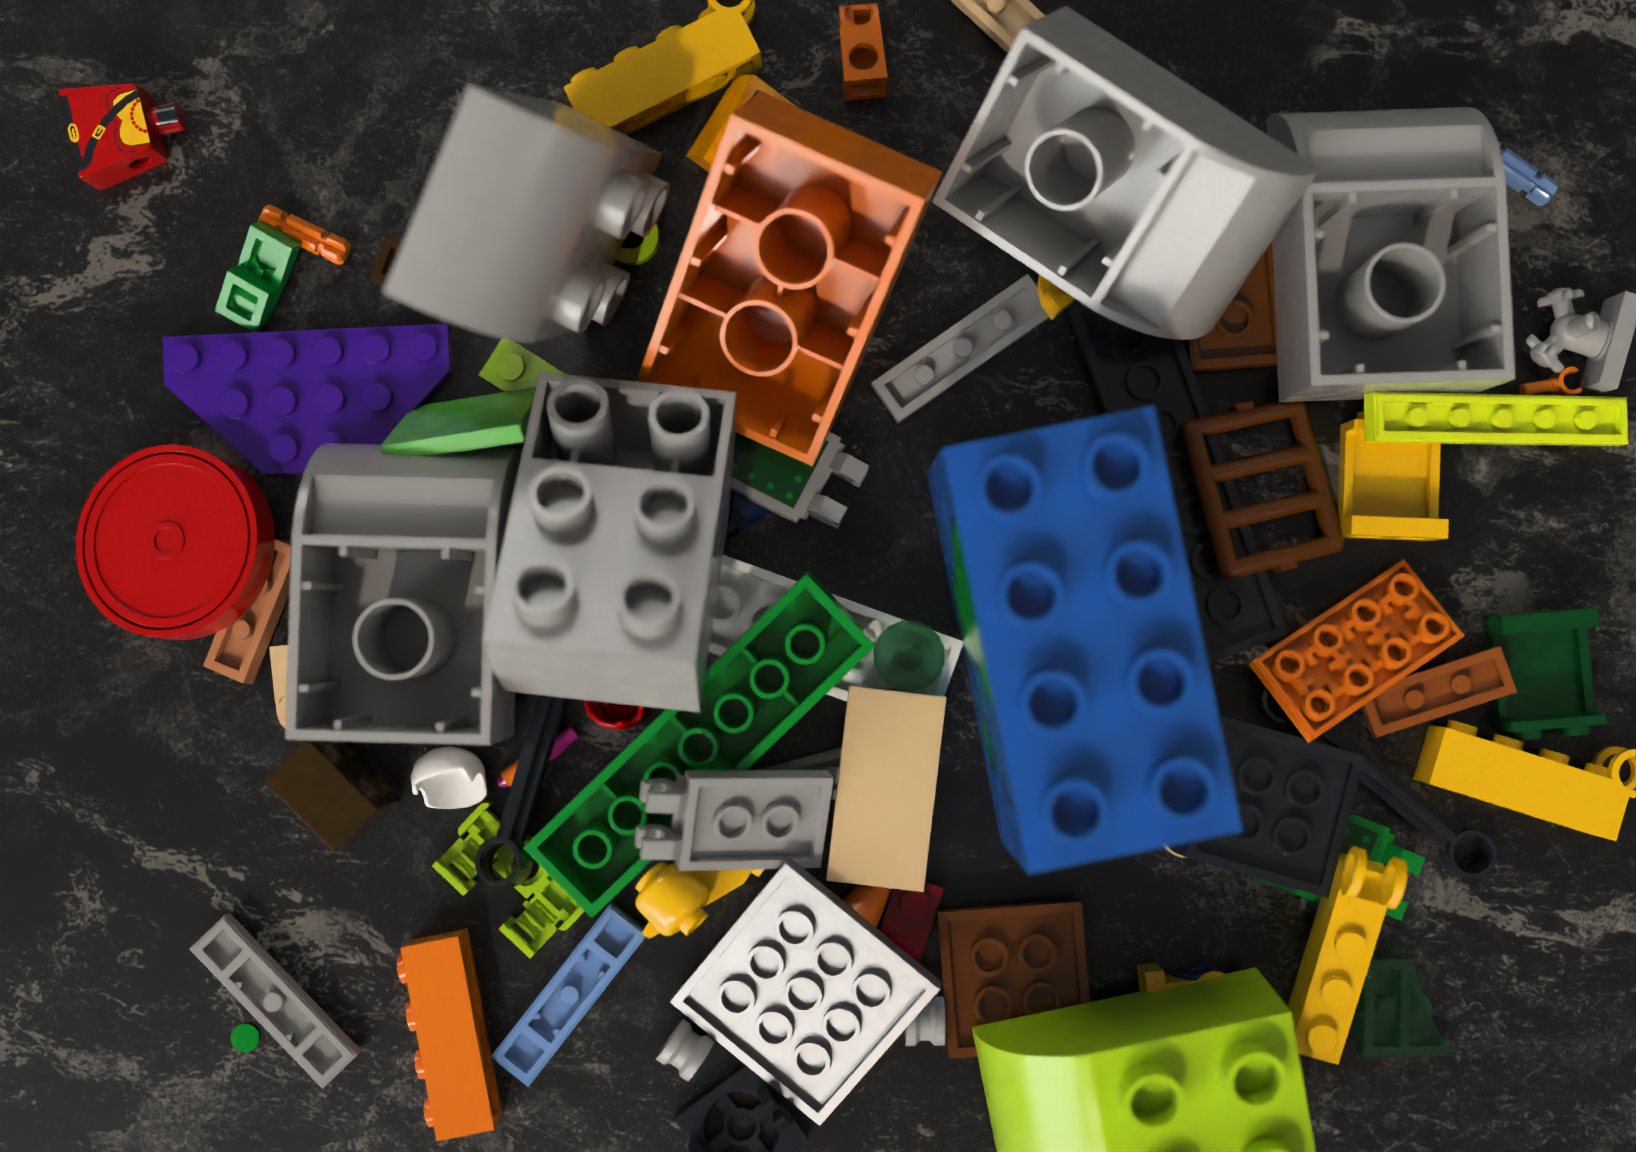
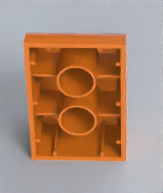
M762 91L757 93L730 116L636 382L736 392V433L813 467L864 359L942 175V171Z

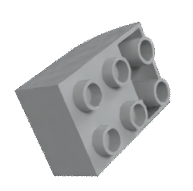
M1065 6L1022 27L932 202L1093 311L1139 332L1161 338L1187 340L1200 338L1213 330L1320 168Z
M1473 107L1278 113L1270 115L1266 119L1267 135L1320 168L1272 240L1279 402L1364 399V394L1369 392L1475 394L1515 379L1505 171L1497 137L1485 115Z
M539 372L482 640L500 691L700 712L729 516L736 435V392Z
M322 444L313 453L304 471L293 520L285 739L492 745L514 737L515 692L500 691L482 640L522 457V448L486 447L435 456L383 454L380 448L381 444Z

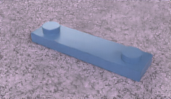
M612 901L495 1050L491 1058L529 1087L646 936L641 934L645 927Z

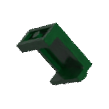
M1575 608L1483 616L1486 650L1501 646L1517 690L1516 693L1491 701L1494 730L1512 732L1513 739L1531 740L1544 738V729L1560 728V735L1577 736L1592 734L1591 725L1608 724L1607 714L1597 713L1595 709L1587 628L1600 627L1598 608Z

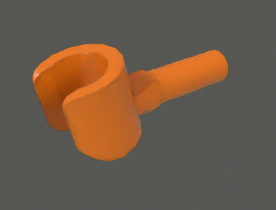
M1570 366L1564 368L1560 373L1554 372L1546 380L1521 384L1519 386V393L1521 395H1532L1551 392L1553 395L1558 396L1576 395L1582 391V388L1568 389L1564 384V376L1576 373L1579 370L1576 367Z

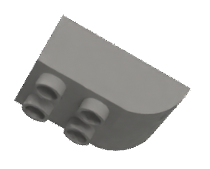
M468 84L383 293L446 321L487 335L516 342L535 343L572 331L581 333L591 320L603 326L607 325L617 311L630 279L628 272L613 265L624 239L630 231L646 237L656 224L669 194L670 184L653 175L662 153L560 102Z

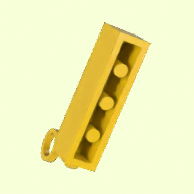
M707 0L708 8L700 13L698 20L682 28L680 25L671 26L660 32L656 37V41L640 49L637 46L624 49L614 57V62L598 70L596 68H587L572 77L570 84L564 86V90L574 110L624 135H628L731 84L736 75H749L761 69V51L747 26L755 13V0H743L734 7L722 6L717 0Z
M1448 720L1447 727L1429 725L1413 777L1414 780L1590 835L1617 841L1629 797L1636 798V790H1633L1636 788V749L1617 746L1606 747L1594 756L1592 763H1586L1584 770L1569 766L1570 756L1540 748L1537 756L1522 751L1524 742L1494 734L1493 740L1489 741L1476 737L1478 728L1468 724ZM1616 754L1611 759L1608 768L1603 767L1604 761L1609 756ZM1627 759L1630 764L1631 773L1628 780L1622 784L1619 770L1622 763Z
M1353 846L1348 854L1340 852L1329 898L1321 896L1288 1004V1008L1292 1013L1299 1054L1336 1065L1339 1064L1387 908L1395 909L1398 906L1405 890L1408 873L1405 860L1392 857L1385 867L1382 863L1367 860L1365 849Z

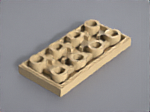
M849 685L826 881L924 892L947 697Z

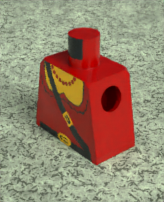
M136 84L65 88L59 90L79 178L98 190L111 187L165 163L168 160V154L163 135L184 131L187 128L184 113L178 102L156 106L153 97Z

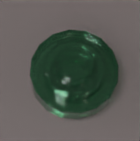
M899 621L888 626L878 636L876 646L873 648V664L878 676L889 687L902 692H917L929 687L940 676L945 664V649L939 635L930 626L918 621Z

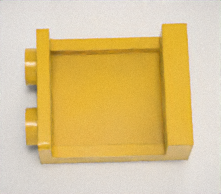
M1358 412L1357 419L1341 424L1338 522L1343 538L1417 541L1448 539L1449 519H1439L1441 444L1365 443L1364 412Z

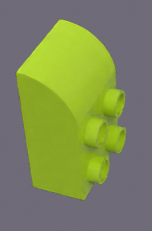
M1256 967L1147 993L1145 990L972 1027L997 1152H1316L1292 1013Z

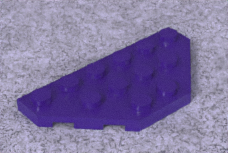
M448 324L162 337L164 385L261 474L266 476L303 475L313 453L325 443L382 444L408 412L419 407L437 387H441L453 374L451 326Z

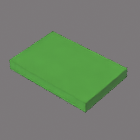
M536 387L420 405L403 417L380 445L383 454L435 456L523 442L526 438Z

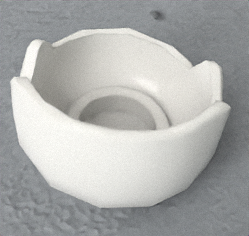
M453 746L435 748L419 757L415 762L411 774L412 792L414 795H418L419 789L422 792L427 807L438 809L465 808L482 802L487 795L484 765L474 753Z

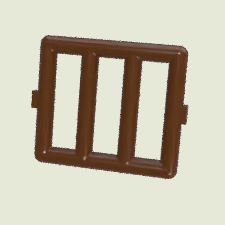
M1248 401L1229 407L1230 411L1191 419L1183 424V438L1219 572L1223 578L1234 579L1273 569L1274 573L1297 568L1298 562L1337 553L1343 549V536L1305 401H1274L1254 406L1253 401ZM1290 418L1297 445L1211 464L1204 436ZM1302 463L1309 491L1231 510H1223L1216 483ZM1315 509L1322 537L1236 558L1229 532L1230 529Z

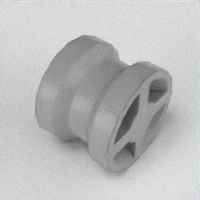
M934 996L904 1030L905 1046H916L919 1041H930L934 1046L945 1045V1005L943 996Z
M683 1018L661 1048L656 1060L663 1065L671 1064L676 1067L679 1076L688 1082L707 1057L715 1040L708 1035L699 1036L692 1030V1024Z

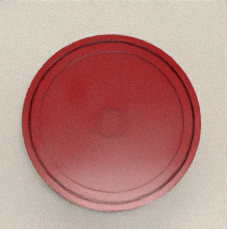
M185 445L149 447L127 456L114 465L98 481L86 500L80 515L76 534V559L79 574L84 588L95 606L109 620L125 630L147 637L191 640L202 638L234 623L252 606L259 596L269 576L274 558V522L267 500L255 481L233 462L215 454Z

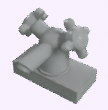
M1570 287L1557 288L1549 292L1546 297H1541L1537 301L1538 308L1552 306L1555 320L1550 327V336L1544 342H1540L1532 334L1527 337L1526 343L1531 348L1530 355L1532 361L1542 367H1550L1555 373H1560L1564 366L1558 360L1557 355L1563 349L1584 355L1588 358L1579 388H1582V391L1595 395L1617 389L1636 327V294L1624 291L1605 299L1600 316L1596 312L1579 315L1575 314L1572 300L1585 297L1584 291L1582 289L1573 290Z

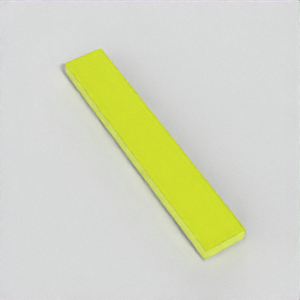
M1369 392L1364 394L1365 443L1621 446L1628 444L1627 397Z

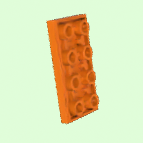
M1403 559L1261 654L1249 666L1305 740L1310 743L1449 648L1465 635Z

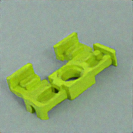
M486 801L474 810L458 828L459 836L464 835L467 831L470 834L465 839L460 837L432 865L463 896L477 883L473 878L477 875L475 857L478 849L486 840L497 836L501 819L489 809L494 803L493 801ZM528 834L526 836L525 844H527L532 839V837ZM505 844L496 851L493 860L496 858L497 861L493 864V868L504 878H507L514 869L513 861L515 854L512 848ZM451 863L469 879L468 882L450 866ZM539 865L538 872L534 877L526 878L524 882L514 887L526 898V901L522 904L526 909L517 919L511 916L499 930L531 959L558 930L556 924L560 919L564 923L559 927V930L565 931L580 917L584 910ZM534 893L535 896L529 901L527 898ZM516 923L533 941L531 942L513 924Z

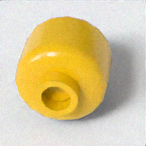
M665 861L658 863L643 876L635 887L639 891L636 899L637 909L663 936L673 935L680 930L687 936L708 916L703 910L709 899L707 888L691 871H679L675 863L669 865Z

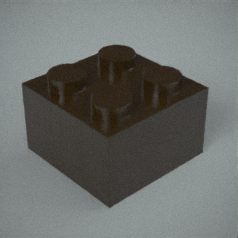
M304 740L273 771L264 783L333 852H336L359 842L400 799L392 792L395 789V785L383 772L376 768L371 771L358 758L362 753L352 741Z

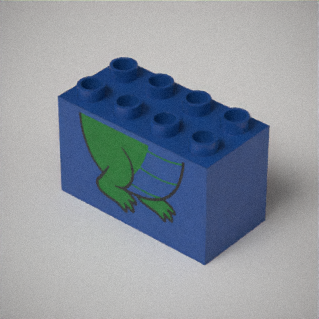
M1154 406L942 448L927 470L926 475L959 637L963 641L962 652L1001 844L1028 874L1241 832L1239 812Z

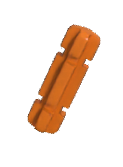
M273 205L265 206L258 221L261 220L302 243L301 248L316 255L321 254L325 259L338 265H342L346 261L351 251V244L346 239L334 233L329 235V232L292 214L289 215L284 210Z

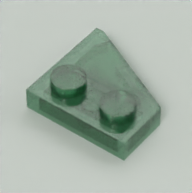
M1372 955L1356 1006L1355 1053L1363 1057L1450 1056V1046L1447 1040L1440 1038L1431 1017L1435 1012L1428 997L1420 989V978L1410 958L1401 955Z

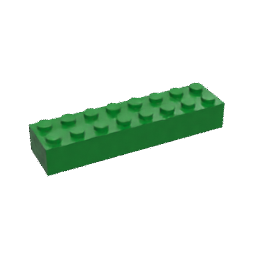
M808 571L706 669L700 712L665 709L523 848L593 918L652 861L642 859L640 856L641 848H636L634 844L636 826L661 824L671 828L673 813H647L645 809L646 802H641L640 800L642 779L666 778L677 783V775H685V770H747L876 646V639Z

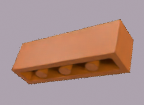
M468 928L411 939L401 947V954L397 956V971L401 983H407L410 1002L406 1004V1020L410 1031H416L419 1050L415 1051V1068L419 1079H425L428 1093V1097L424 1099L426 1124L428 1127H434L436 1141L495 1130L503 1118L493 1060L491 1058V1049Z

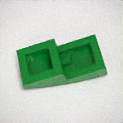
M261 220L251 224L238 265L226 273L215 311L253 333L260 332L285 287L302 243Z

